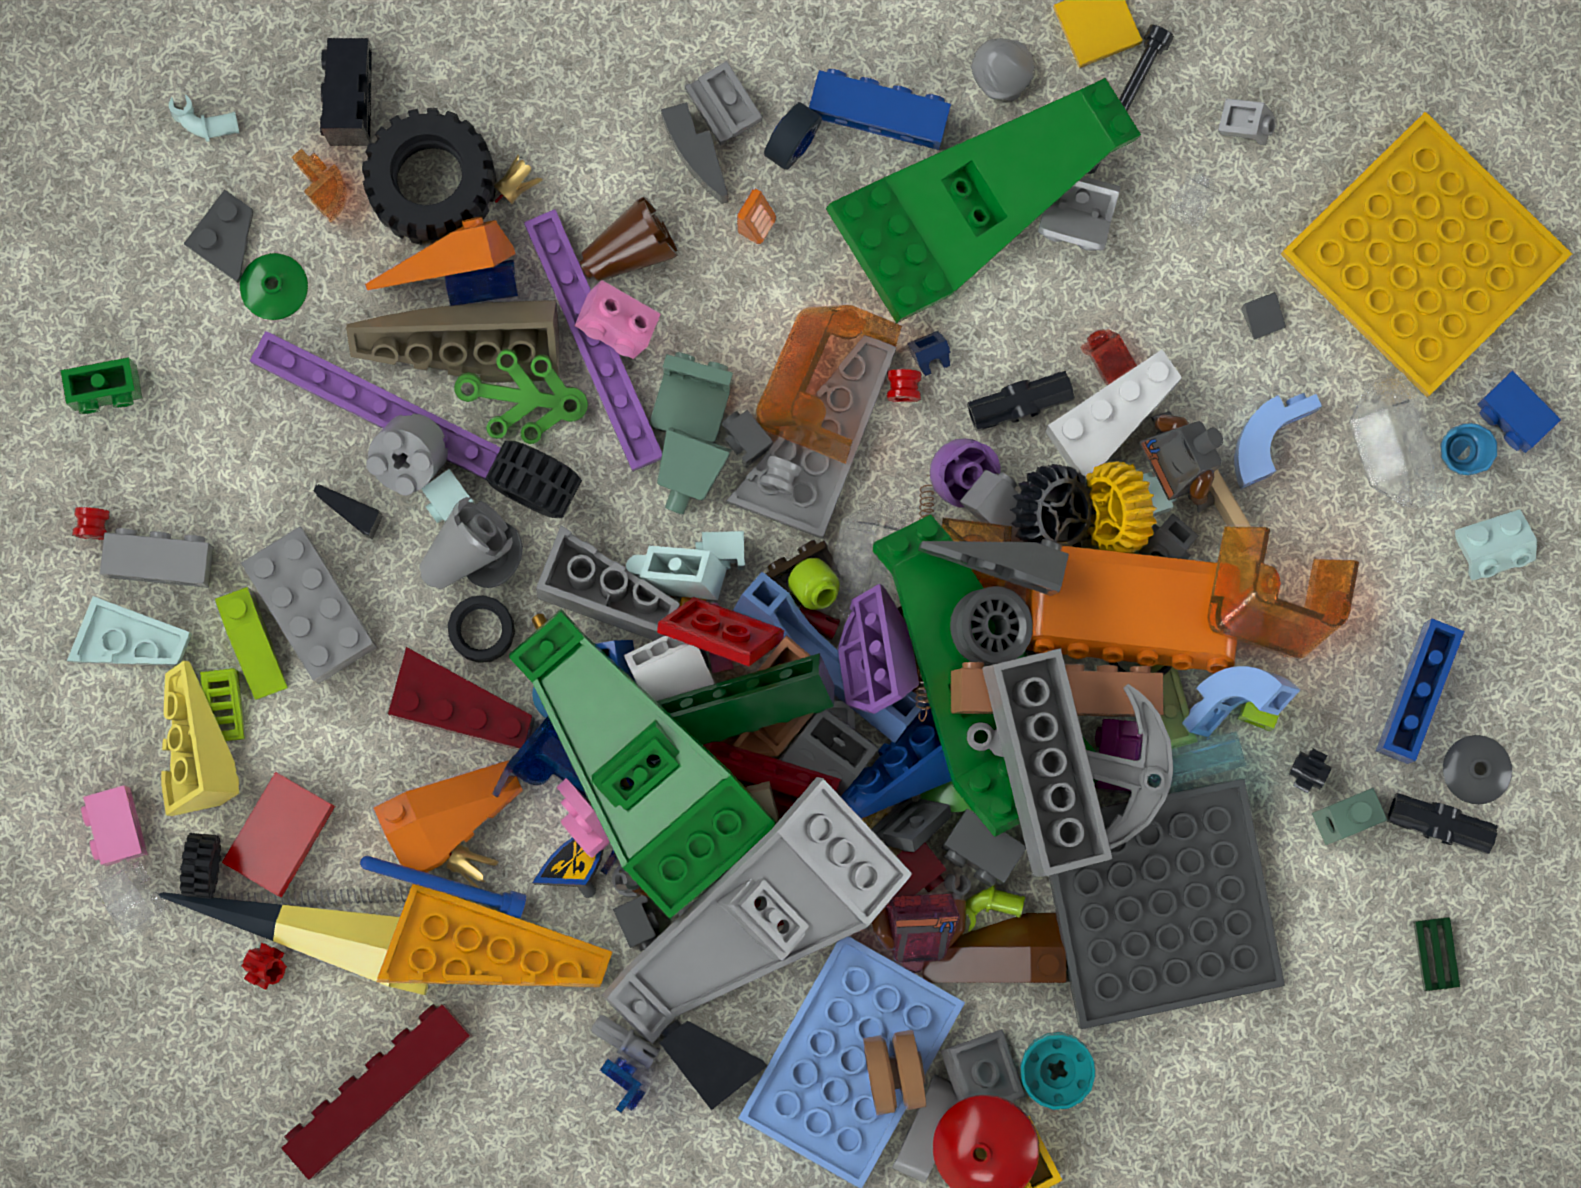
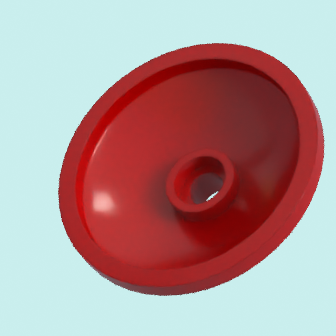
M983 1094L962 1099L945 1112L935 1129L933 1137L934 1161L941 1177L950 1188H1024L1033 1177L1039 1161V1140L1031 1120L1021 1108L999 1096ZM976 1148H983L987 1152V1158H978Z

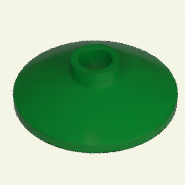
M279 253L265 254L254 259L246 267L240 280V294L245 306L256 316L267 320H279L294 314L304 303L308 292V280L302 266L293 258ZM270 279L278 280V286L275 289L270 290L266 287Z

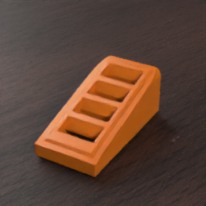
M756 188L752 190L737 214V226L739 234L756 244H761L774 225L776 215L762 192Z

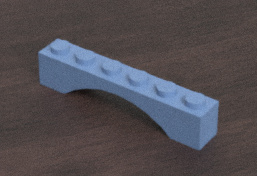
M761 572L741 595L732 611L784 630L783 639L787 635L810 655L820 653L835 685L834 695L846 704L838 650L808 622L795 604L790 593L765 573ZM912 691L902 699L875 714L850 707L894 743L921 711V708L915 705L918 702L916 700L917 695ZM922 702L917 703L920 707H924L926 704Z

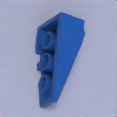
M926 703L924 708H926V706H930V704ZM931 708L927 709V716L923 722L919 720L918 713L895 743L893 741L890 744L884 743L878 750L880 757L871 767L864 768L848 789L840 796L861 819L952 781ZM921 709L919 712L921 720L925 717L926 709Z

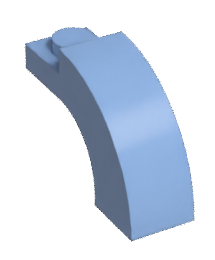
M1305 393L1294 396L1286 401L1287 407H1284L1278 395L1264 403L1252 415L1241 431L1234 455L1235 474L1240 489L1271 477L1276 472L1270 454L1274 434L1285 425L1316 413L1322 407L1317 394L1306 398Z
M1249 666L1226 668L1209 676L1196 688L1204 698L1190 709L1189 715L1182 724L1190 733L1209 737L1228 714L1240 704L1252 702L1259 711L1278 716L1300 689L1288 679Z

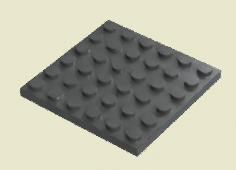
M1243 778L1168 793L1165 802L1147 827L1128 842L1110 849L1111 860L1049 875L1060 936L1066 953V967L1079 1029L1285 986L1245 779ZM1128 802L1100 807L1105 829L1117 814L1123 815Z

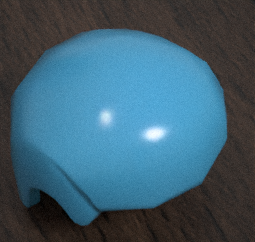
M1468 423L1453 427L1443 436L1440 444L1441 458L1449 470L1460 475H1474L1487 471L1497 457L1496 439L1490 430L1478 424ZM1470 446L1469 456L1463 460L1458 459L1462 452Z

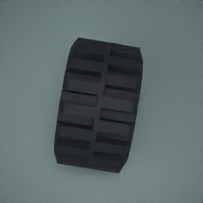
M504 441L485 478L492 488L504 496L551 518L564 517L582 482L578 474L567 465L531 446L517 441Z

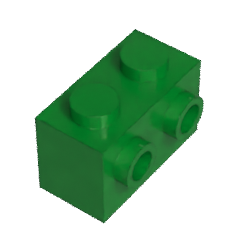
M129 357L60 370L66 404L74 411H79V414L96 413L100 411L99 407L113 404L114 408L128 407L134 404L133 400L143 399L138 368Z

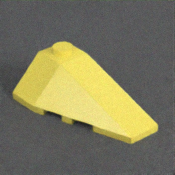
M182 661L165 673L163 715L166 719L172 720V726L168 731L167 739H163L162 750L171 751L170 771H161V786L166 816H175L221 806L239 794V778L236 774L232 754L190 661Z

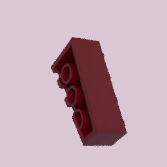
M406 647L388 711L389 716L518 751H527L535 718L532 715Z

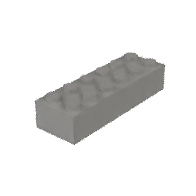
M1061 648L983 667L982 670L1033 877H1045L1111 860V850Z

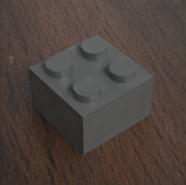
M966 809L941 847L947 851L944 858L960 868L964 867L965 864L976 870L974 877L989 887L994 886L995 883L998 885L1004 884L1026 850L1025 845L1005 832L994 837L978 816L969 809Z

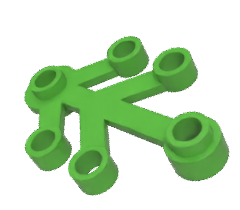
M511 349L502 350L498 354L496 362L501 370L507 371L520 389L482 383L480 377L471 372L461 374L454 385L455 394L462 401L471 402L478 397L518 403L501 416L492 417L488 421L487 433L496 439L502 438L506 434L508 427L538 406L552 409L536 422H527L523 425L521 438L528 444L538 442L541 434L561 419L569 422L581 419L588 407L586 395L578 388L566 387L552 368L551 359L542 354L533 358L531 370L536 376L545 379L554 394L543 393L538 390L518 363L517 354ZM509 354L513 357L514 363L510 366H505L501 362V357ZM536 361H546L548 364L547 370L538 371L535 367ZM464 383H471L474 386V392L471 394L464 393L462 385ZM568 399H573L577 403V407L572 411L567 410L564 407V402ZM493 422H500L504 430L500 433H495L491 429V424ZM528 427H533L537 430L538 435L534 439H529L525 435V430Z

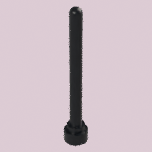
M1151 24L1144 36L1145 50L1119 98L1127 112L1157 54H1162L1163 50H1168L1174 39L1171 32L1158 25ZM1100 163L1096 165L1088 174L1095 173Z

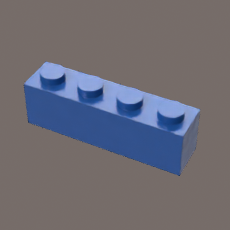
M827 69V72L818 71L809 108L819 114L823 121L940 150L951 104L946 103L943 97L934 94H926L925 97L912 94V90L903 86H893V88L880 86V83L872 78L861 77L860 80L846 77V73L836 69Z
M1433 618L1423 624L1376 752L1406 764L1416 761L1465 631Z

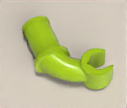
M995 885L974 894L966 900V914H968L971 920L968 932L976 924V915L984 909L988 913L989 910H994L1020 918L1025 896L997 890Z

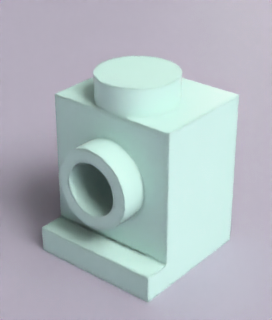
M744 531L702 532V542H695L696 550L711 551L727 570L731 569V563H738V570H745Z

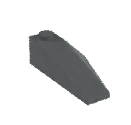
M1042 539L1041 544L1036 542L922 541L918 548V551L1049 596L1060 592L1069 556L1068 553L1061 551L1062 545Z

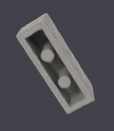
M116 528L115 533L105 532L99 573L102 576L113 579L209 588L214 547L205 542V537L185 535L184 540L171 539V534L156 531H151L150 537L136 536V530Z

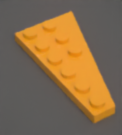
M412 884L376 982L600 987L612 951L459 897Z

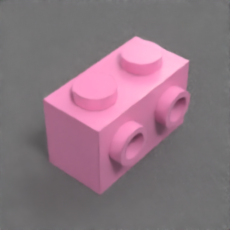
M601 280L588 293L575 327L584 331L588 337L600 340L611 346L618 354L634 359L648 347L661 314Z

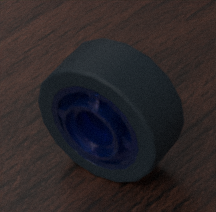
M801 102L795 104L772 132L764 149V156L784 170H788L812 143L821 124L822 117Z

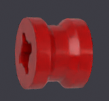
M895 369L887 372V379L891 382L890 390L887 392L888 401L918 402L921 400V392L918 390V383L922 380V373L920 371Z
M76 507L74 515L77 518V526L73 528L72 536L82 539L104 540L105 532L108 533L105 529V522L110 517V511L99 508Z

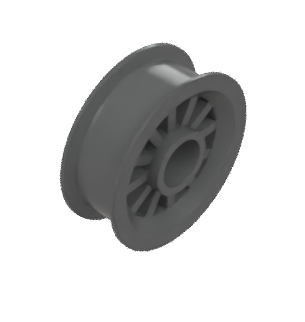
M993 586L972 591L960 599L953 610L950 629L953 642L964 658L970 662H982L984 666H990L1015 660L1021 656L1030 643L1033 623L1028 606L1018 594L1004 587ZM989 619L995 624L994 634L988 628Z

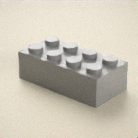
M301 526L241 562V565L307 672L317 684H320L378 648L308 534Z

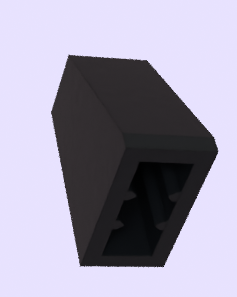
M677 1019L661 1032L665 1038L659 1042L711 1110L767 1067V1064L762 1059L690 1021L681 1024Z

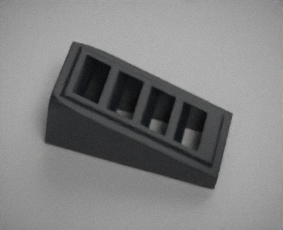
M315 485L313 492L320 500L363 535L373 540L383 518L379 510L322 485Z

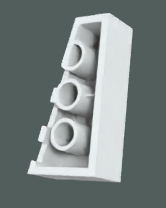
M1160 350L1049 424L1045 432L1068 466L1086 476L1087 473H1093L1094 467L1107 463L1177 386L1182 377L1165 352Z

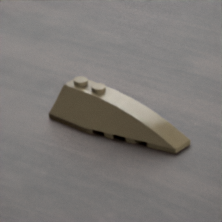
M556 300L448 305L380 316L350 323L346 326L350 357L392 365H395L396 362L412 364L415 369L427 371L428 367L447 370L448 375L454 376L471 372L481 374V381L515 382L507 371H503L498 367L496 362L497 356L502 350L511 349L517 354L518 363L532 381H545L543 377L536 376L531 370L533 358L541 354L551 359L552 368L560 377L559 322ZM505 354L501 357V362L505 366H510L514 363V359L511 355ZM538 360L535 363V367L538 371L542 372L547 370L548 364L544 360Z

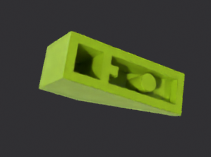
M245 587L215 598L226 633L254 699L258 700L287 689L284 675L254 592L250 588Z

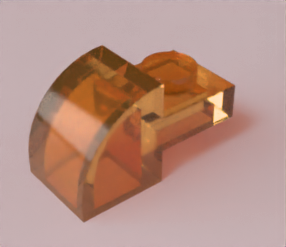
M301 148L291 158L295 165L312 182L304 192L307 198L331 223L339 216L347 200L345 181L335 164L325 171L327 169L326 165L315 153L308 156Z

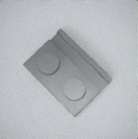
M727 61L700 76L693 83L685 85L687 94L720 146L730 138L738 136L762 121L760 112Z

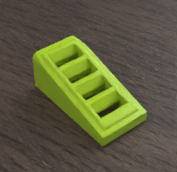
M231 668L200 672L202 690L213 714L214 711L233 709V715L215 717L218 725L235 723V729L221 731L225 741L244 740L238 670ZM229 681L230 687L212 689L213 682ZM231 695V701L213 703V697Z

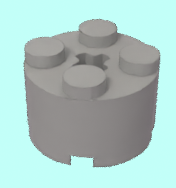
M424 415L396 416L372 440L368 450L366 467L387 488L404 496L411 495L413 492L425 487L444 466L448 457V447L445 448L443 441L445 436L441 428Z

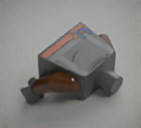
M1170 411L1151 417L1152 421L1155 422L1156 430H1158L1157 435L1144 439L1139 443L1168 501L1190 493L1188 498L1196 504L1198 513L1213 505L1215 500L1210 488L1215 478L1214 471L1221 466V458L1216 450L1223 444V436L1220 431L1214 427L1206 430L1204 424L1200 421L1189 424L1186 418L1173 416Z

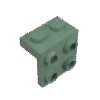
M676 352L675 356L666 354L663 364L664 375L650 419L651 426L664 432L673 427L714 443L719 433L733 385V373L728 371L726 365L710 361L707 366L695 362V357L685 353Z

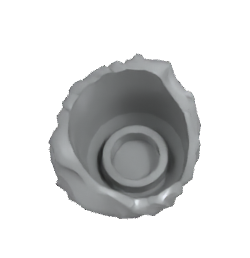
M1004 38L990 39L979 46L974 53L971 66L972 74L979 88L988 97L1012 102L1020 97L1034 77V55L1029 52L1026 45L1019 41Z

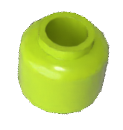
M809 558L794 567L788 579V587L804 607L810 610H818L829 607L836 600L840 589V581L824 561L818 558Z

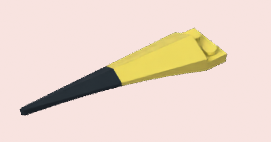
M166 892L158 894L163 899L373 981L377 980L400 918L214 897L211 899L189 897ZM381 983L389 987L426 995L429 985L423 983Z

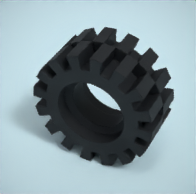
M189 833L186 838L187 842L184 844V852H182L183 861L180 866L181 895L211 899L218 883L221 840L218 835Z

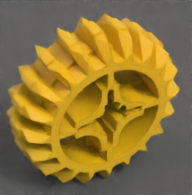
M1115 461L1094 467L1093 473H1087L1086 475L1087 486L1092 487L1089 494L1093 501L1092 508L1096 511V514L1091 517V522L1095 527H1090L1087 530L1088 535L1092 536V545H1097L1100 550L1135 553L1142 546L1148 544V537L1154 535L1151 526L1157 523L1153 517V511L1157 509L1152 503L1154 494H1150L1148 490L1150 482L1143 481V472L1136 471L1134 464L1128 465L1125 462Z

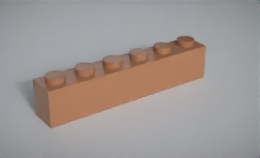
M964 662L962 663V668L951 671V713L993 714L982 670L984 663ZM1065 665L1077 716L1135 717L1133 707L1123 689L1127 684L1141 692L1152 703L1160 716L1163 715V673H1151L1150 666H1131L1130 672H1118V666L1115 665L1097 666V671H1084V665Z

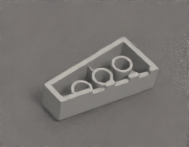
M562 525L536 587L537 599L654 641L665 636L657 633L658 622L680 607V603L645 580L639 579L618 562H613L598 552L597 548L586 541L583 542Z

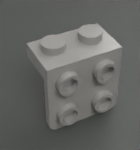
M1084 176L1042 214L1038 232L1054 242H1070L1077 244L1080 248L1087 251L1104 250L1121 186Z

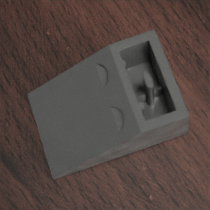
M826 709L823 712L814 713L778 760L840 778L841 781L837 794L841 796L858 777L878 750V747L830 710Z

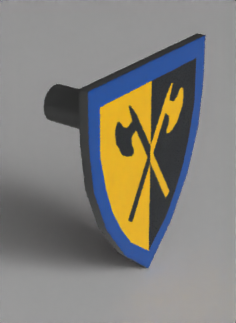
M572 837L549 857L532 883L534 885L578 887L585 898H590L596 893V888L591 883V880L602 861L604 849L590 858Z

